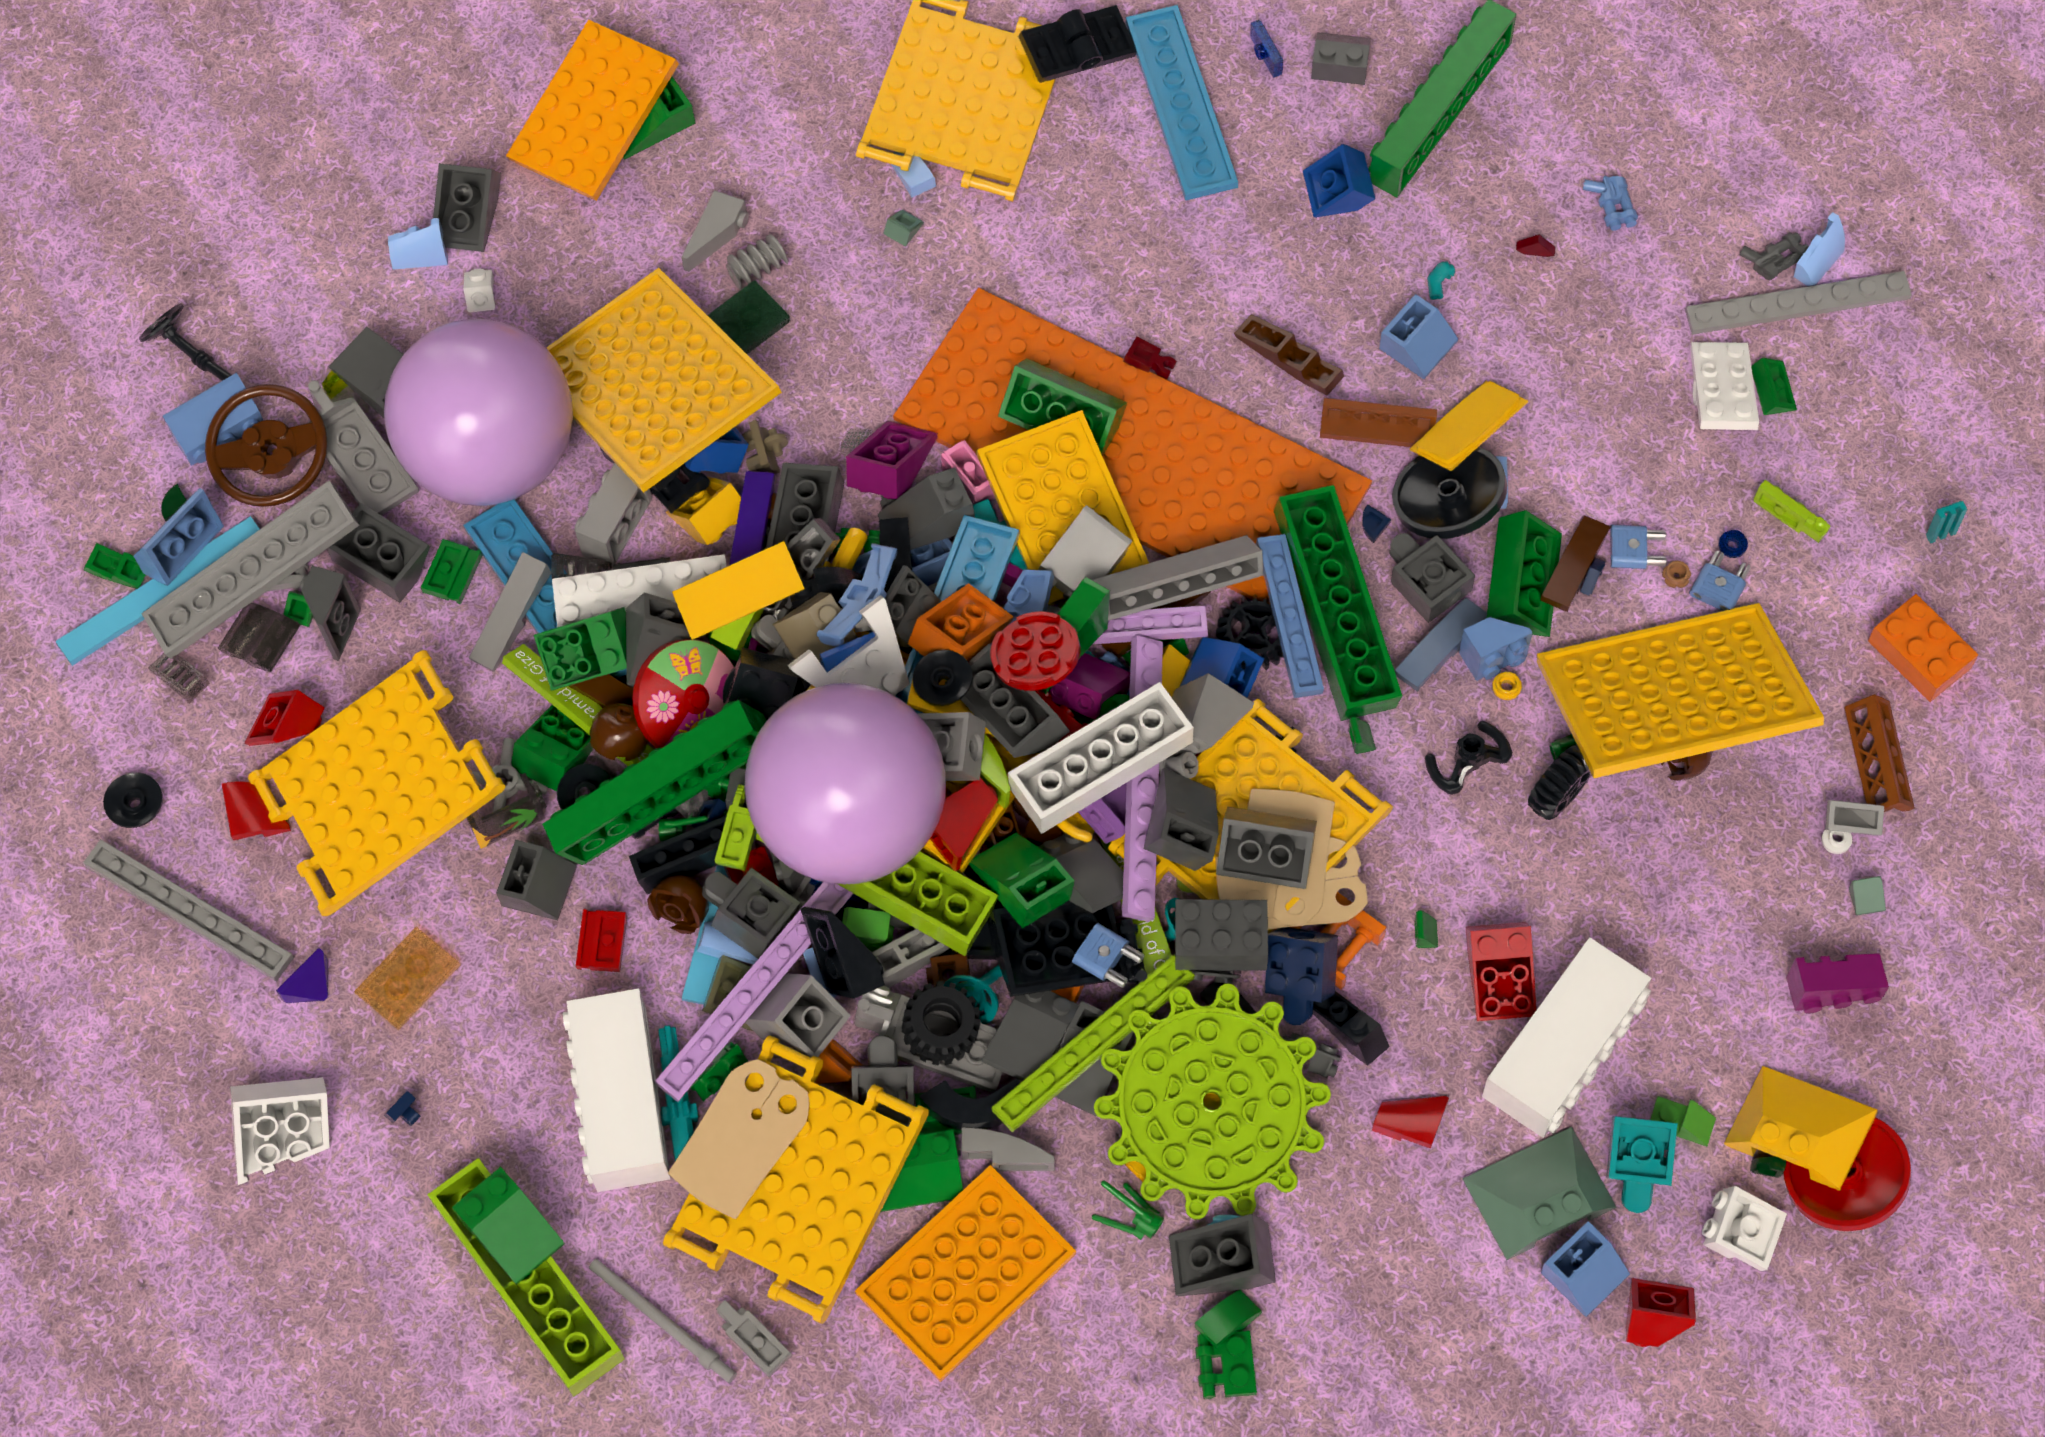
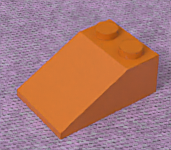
M968 583L917 618L908 645L923 656L934 651L950 650L962 655L969 662L983 648L992 643L997 632H1001L1008 626L1014 616Z

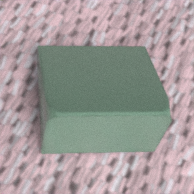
M900 210L887 219L883 234L906 247L924 222L908 212Z
M1881 876L1851 882L1849 892L1856 916L1886 911Z

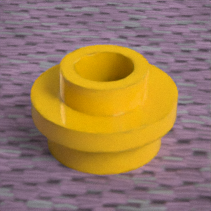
M1512 672L1498 674L1492 683L1494 694L1502 700L1515 699L1522 689L1521 680ZM1508 683L1512 686V689L1504 690L1501 685Z

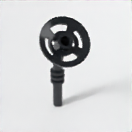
M182 303L177 304L160 316L139 337L140 342L150 341L159 336H162L164 339L168 338L175 346L189 356L192 363L201 370L209 371L221 381L232 376L231 373L215 363L212 356L201 349H196L176 332L177 327L174 324L182 313L184 307Z

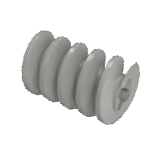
M771 234L766 236V243L761 239L757 240L756 248L749 244L746 247V252L739 249L736 253L737 258L732 254L727 256L726 267L738 289L742 288L741 279L751 284V274L757 279H761V269L770 274L771 264L780 269V259L788 264L781 244Z

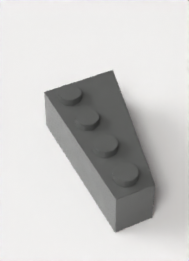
M822 518L813 519L786 544L801 581L815 578L813 569L824 565L840 541L839 537ZM790 596L765 607L760 619L766 615H772L776 620H779L793 611Z

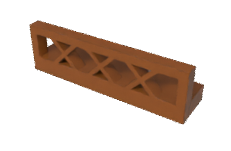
M1324 398L1320 438L1412 447L1436 424L1437 409Z
M1873 694L1845 706L1844 709L1866 804L1876 805L1875 796L1879 788L1882 787L1886 789L1888 798L1887 802L1879 804L1884 806V812L1893 808L1902 812L1915 809L1890 701ZM1867 708L1868 716L1862 726L1857 723L1855 712ZM1867 733L1872 734L1874 738V744L1869 753L1863 749L1862 745ZM1873 760L1878 761L1881 768L1876 779L1871 778L1868 771Z

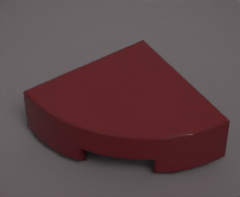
M1540 234L1517 241L1516 250L1522 254L1542 257L1555 256L1556 247Z

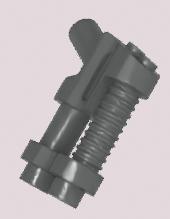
M1797 232L1793 234L1787 233L1778 243L1766 245L1765 251L1761 254L1744 246L1740 256L1753 262V269L1759 275H1762L1766 280H1772L1782 271L1795 265L1809 246L1807 244H1799L1801 237ZM1789 249L1792 254L1783 259L1784 256L1781 253Z

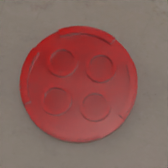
M1036 611L1017 616L1014 622L1006 626L1001 632L998 631L991 644L990 657L997 676L1005 684L1019 690L1035 691L1049 688L1064 680L1077 665L1081 647L1075 628L1060 618V615Z

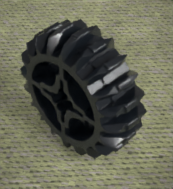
M1254 595L1252 601H1248L1244 596L1241 598V604L1232 601L1231 609L1224 608L1222 611L1223 617H1219L1217 621L1219 628L1216 629V637L1219 638L1218 640L1242 644L1248 649L1249 647L1257 648L1250 650L1264 658L1262 666L1266 671L1269 669V661L1277 666L1280 663V657L1284 658L1279 636L1273 644L1269 642L1268 634L1271 633L1272 628L1276 627L1269 598L1266 596L1262 602L1258 601V597ZM1239 621L1242 631L1234 639L1231 630ZM1245 661L1241 663L1242 669L1246 668Z
M1571 746L1561 753L1547 768L1545 773L1541 775V778L1531 790V794L1528 797V806L1538 816L1546 820L1557 817L1582 791L1585 784L1588 783L1592 774L1578 746Z

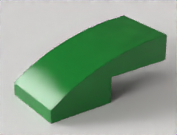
M98 543L95 544L83 571L102 579L135 589L141 586L145 578V574L133 555L125 551L122 555Z
M1238 1290L1195 1322V1328L1217 1349L1236 1331L1244 1330L1262 1311L1241 1290Z

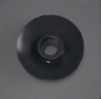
M950 650L934 651L924 656L916 665L913 672V686L918 696L925 702L937 706L950 705L962 699L969 691L972 684V670L968 661L962 655ZM941 680H949L947 684L939 685Z
M581 764L569 769L560 779L557 786V801L560 809H567L573 805L575 800L580 797L579 790L582 787L587 788L588 794L597 790L602 782L611 779L609 774L602 768L592 764Z
M128 773L118 777L109 785L104 795L103 806L108 818L116 825L124 828H137L149 823L157 816L162 806L163 794L159 784L151 776L143 773ZM134 800H139L140 804L138 806L130 807Z

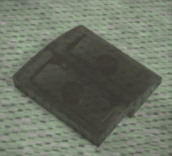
M251 602L241 610L218 649L228 656L244 660L254 668L271 672L297 632L300 624L283 614Z

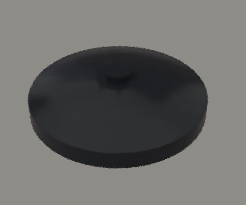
M1481 447L1473 451L1452 471L1422 456H1418L1399 474L1394 484L1392 501L1398 519L1409 531L1426 538H1433L1436 535L1441 539L1454 538L1479 529L1497 514L1506 498L1507 479L1500 461L1492 453Z

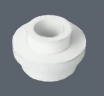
M1824 830L1821 840L1827 851L1833 854H1842L1850 848L1852 835L1850 832ZM1839 835L1842 841L1836 842L1832 836Z

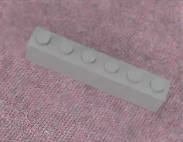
M1246 535L1096 578L1093 581L1110 590L1109 621L1263 576V553Z

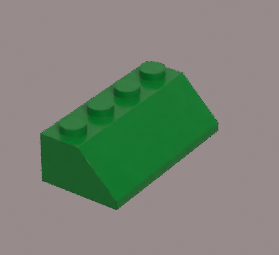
M1026 358L1014 367L998 417L1030 430L1082 410L1103 457L1120 426L1128 402Z
M1527 510L1500 517L1498 520L1486 618L1491 617L1530 628L1532 635L1550 637L1554 606L1542 602L1541 597L1559 563L1562 533Z
M954 1130L918 1135L881 1212L950 1201L963 1191Z

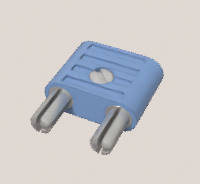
M1611 525V568L1646 569L1647 566H1666V556H1647V540H1665L1666 531L1647 530V526Z
M1715 551L1710 562L1704 564L1689 594L1721 611L1734 609L1746 586L1744 580L1751 567L1748 564L1743 572L1746 563H1742L1738 572L1734 575L1719 568L1724 558V553L1721 552L1718 557L1720 551Z
M1097 923L1077 950L1072 963L1102 981L1108 979L1123 988L1127 984L1128 979L1114 971V967L1123 954L1137 963L1143 960L1144 954L1129 946V941Z

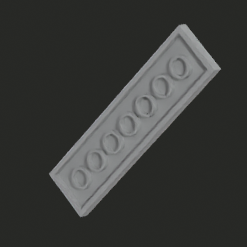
M328 481L141 614L165 655L172 659L360 525L335 486Z

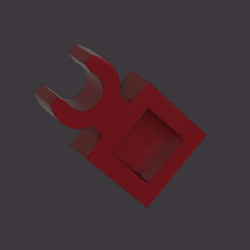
M1137 336L1123 362L1148 373L1152 369L1158 376L1166 380L1169 378L1171 371L1165 367L1174 369L1177 363L1170 356H1160L1161 348Z

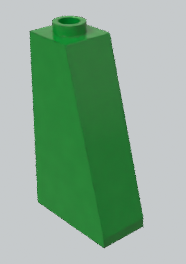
M1087 577L1081 581L1058 612L1060 618L1067 621L1077 632L1081 647L1080 657L1108 628L1110 590ZM1053 686L1039 691L1046 694Z

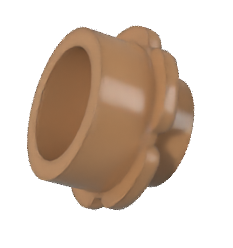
M1673 561L1663 569L1662 576L1669 587L1675 588L1677 586L1683 588L1689 583L1688 579L1691 577V571L1684 562Z

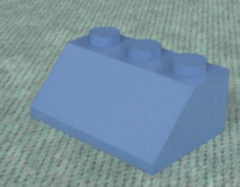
M237 373L163 415L174 441L191 466L196 463L206 462V434L217 410L231 396L246 389ZM253 399L243 402L227 416L220 428L217 445L236 441L242 437L243 432L247 428H251L254 424L263 421Z
M199 488L134 554L133 557L145 575L168 586L224 527L204 490Z

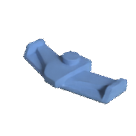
M872 543V552L862 581L852 579L839 600L843 609L824 630H818L817 636L823 644L835 647L842 645L846 635L863 618L859 611L880 595L885 599L887 593L884 588L893 561L897 556V548Z

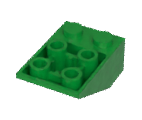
M673 76L623 156L624 160L696 124L692 105Z
M624 607L534 634L551 691L627 669L626 611Z
M551 705L514 743L512 767L520 774L557 792L558 783L565 773L574 766L584 764L593 750L590 744L591 737L560 710Z
M1014 833L977 855L969 863L986 886L998 895L997 899L1022 928L1071 899L1075 880L1057 859L1018 833Z

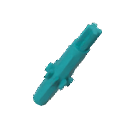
M670 1025L658 1029L662 1056L660 1058L661 1072L666 1069L679 1053L676 1027H671ZM688 1091L679 1102L675 1101L665 1092L667 1107H661L662 1126L669 1125L674 1161H676L693 1135L692 1122H697L699 1117L697 1103L689 1104Z

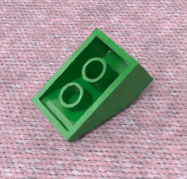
M501 1166L452 1207L458 1219L516 1285L565 1244Z

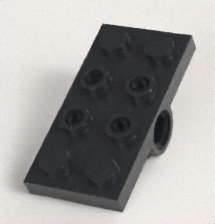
M1117 5L1083 14L1080 9L1072 10L1063 14L1056 22L1023 30L1018 36L1039 83L1132 58L1137 53Z

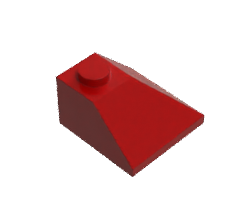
M299 690L269 693L244 744L249 746L273 744L310 734L321 724V715L325 707Z
M1631 1278L1626 1321V1342L1633 1343L1639 1347H1659L1695 1325L1694 1288Z

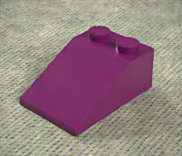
M891 421L885 422L846 456L847 487L858 489L864 493L870 492L882 495L887 499H898L914 482L937 439V433Z

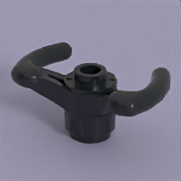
M1483 720L1477 725L1478 729L1489 735L1498 744L1499 748L1485 745L1484 739L1473 733H1469L1458 740L1454 757L1456 765L1449 780L1445 779L1440 773L1435 756L1433 754L1425 756L1426 769L1432 781L1441 790L1450 795L1457 794L1463 788L1465 777L1474 770L1479 769L1480 766L1488 762L1504 764L1511 759L1513 752L1510 743L1495 726ZM1460 768H1461V769H1462L1461 774H1460V776H1458L1459 770H1460Z

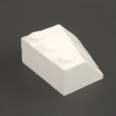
M323 1077L230 1087L238 1185L248 1182L247 1175L262 1170L264 1175L275 1171L274 1164L286 1159L297 1162L330 1148L327 1091Z

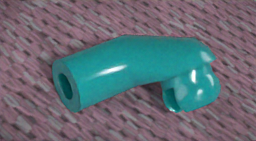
M1447 261L1438 263L1427 277L1431 300L1444 297L1442 282L1445 278L1450 279L1455 274V267Z

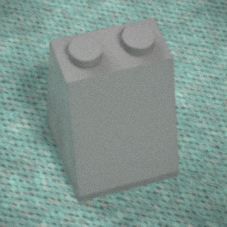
M1086 505L1041 563L1038 570L1052 571L1054 575L1052 588L1054 586L1063 592V597L1068 600L1085 577L1093 580L1110 575L1126 555L1132 540Z
M1209 673L1175 689L1172 699L1192 724L1194 730L1193 743L1176 752L1173 756H1180L1184 752H1192L1195 755L1211 748L1253 708L1254 702Z
M786 974L745 1023L763 1040L768 1035L778 1038L779 1043L809 1057H819L851 1015L812 975Z

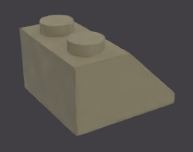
M820 592L779 619L773 626L794 660L809 649L820 662L819 654L833 649L835 646L823 644L818 638L817 632L818 630H824L841 609L831 593ZM853 629L846 635L843 644L858 638Z

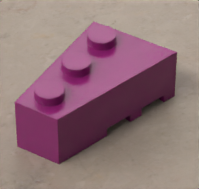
M1880 953L1844 956L1845 960L1831 961L1830 956L1819 957L1820 962L1806 963L1804 957L1795 958L1786 976L1794 1010H1804V1013L1811 1014L1821 1011L1824 1006L1834 1005L1835 1009H1841L1852 1005L1854 1001L1863 1000L1865 1004L1880 1001L1889 988Z

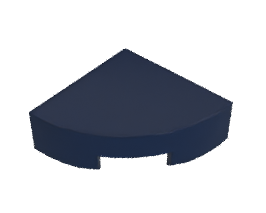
M1367 504L1363 512L1362 527H1364L1363 531L1368 539L1375 543L1391 523V519Z
M1598 558L1594 560L1580 590L1581 593L1588 596L1592 595L1598 578L1601 576L1606 565L1605 561Z

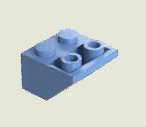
M1415 294L1381 332L1379 349L1422 379H1425L1458 342V337L1440 311Z
M1488 617L1463 630L1459 654L1476 681L1482 678L1489 680L1497 676L1501 671L1500 669L1508 665L1516 667L1526 660L1532 631L1524 626Z
M1589 1221L1544 1263L1541 1274L1585 1317L1630 1275L1613 1245Z

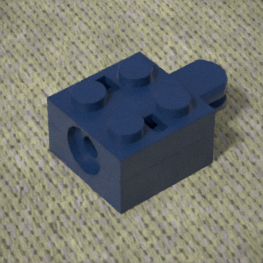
M1290 927L1278 928L1268 934V964L1265 978V993L1283 996V1019L1291 1025L1305 1023L1313 1016L1314 1001L1323 1002L1335 994L1338 935Z

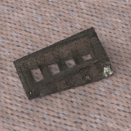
M554 553L551 555V577L554 579L575 576V568L577 569V575L587 574V572L612 570V563L601 559ZM564 565L567 566V574H564Z
M163 653L148 669L190 704L210 684L207 677L178 654L173 656V661L161 671L158 668L169 658ZM178 664L180 667L168 676L167 674ZM184 670L186 671L177 682L174 681ZM191 676L194 677L185 687H182Z

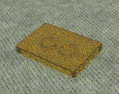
M415 927L363 981L354 993L399 1031L457 970L460 963L418 927Z

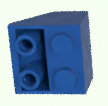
M1202 637L1179 687L1209 673L1248 698L1264 658L1242 644ZM1243 661H1245L1246 663L1245 669L1241 668V663Z

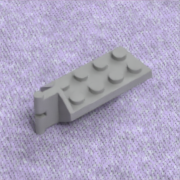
M313 380L309 382L308 387L314 406L320 413L327 432L326 459L357 503H362L382 516L419 492L418 487L400 465L394 453L356 400L351 397L331 402L318 381Z
M895 993L889 1009L873 1004L864 998L858 1001L854 1019L855 1026L893 1038L897 1044L899 1060L991 1093L996 1091L1002 1071L983 1063L982 1058L998 1029L980 1023L976 1041L969 1053L965 1052L964 1057L959 1061L954 1058L952 1064L945 1065L944 1060H941L939 1065H932V1059L927 1058L925 1063L920 1060L921 1054L913 1055L910 1052L911 1045H906L903 1040L905 1034L902 1033V1020L907 1002L910 999L909 997ZM933 1011L923 1018L926 1028L938 1036H948L959 1029L956 1019L945 1011Z

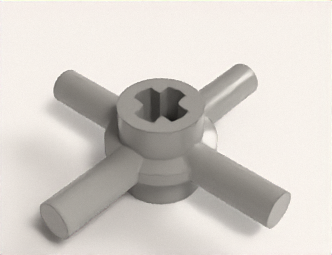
M504 738L500 764L492 767L496 777L506 778L507 783L504 791L494 799L491 823L494 825L503 824L506 800L513 797L519 790L546 794L548 788L534 780L521 779L519 772L512 767L511 761L515 740L511 738ZM472 771L479 784H487L480 772Z

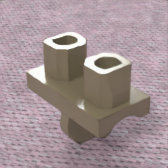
M756 419L749 422L750 430L742 434L749 444L746 452L754 449L757 450V454L746 458L749 471L780 473L776 457L783 455L782 449L788 444L787 436L785 434H777L775 428L768 430L765 427H760Z

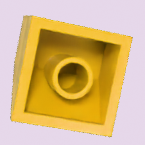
M709 476L707 478L710 480V484L707 489L695 493L673 513L666 511V514L692 538L705 545L717 542L722 537V532L729 526L737 524L741 496L731 482Z

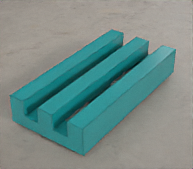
M1963 501L1937 509L1926 533L1930 544L1935 542L1938 536L1940 540L1945 539L1948 532L1951 536L1957 534L1968 510Z

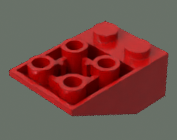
M1526 922L1467 926V953L1476 1020L1487 1021L1532 1017L1537 1010L1531 926Z

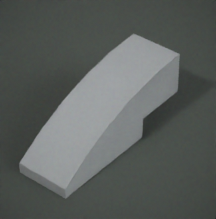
M962 1128L961 1152L963 1160L992 1159V1165L996 1171H1055L1054 1156L1023 1139L986 1129Z

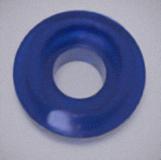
M1730 530L1721 535L1718 547L1725 556L1738 558L1746 552L1748 541L1742 532ZM1735 542L1737 543L1738 547L1732 548L1728 545V543Z

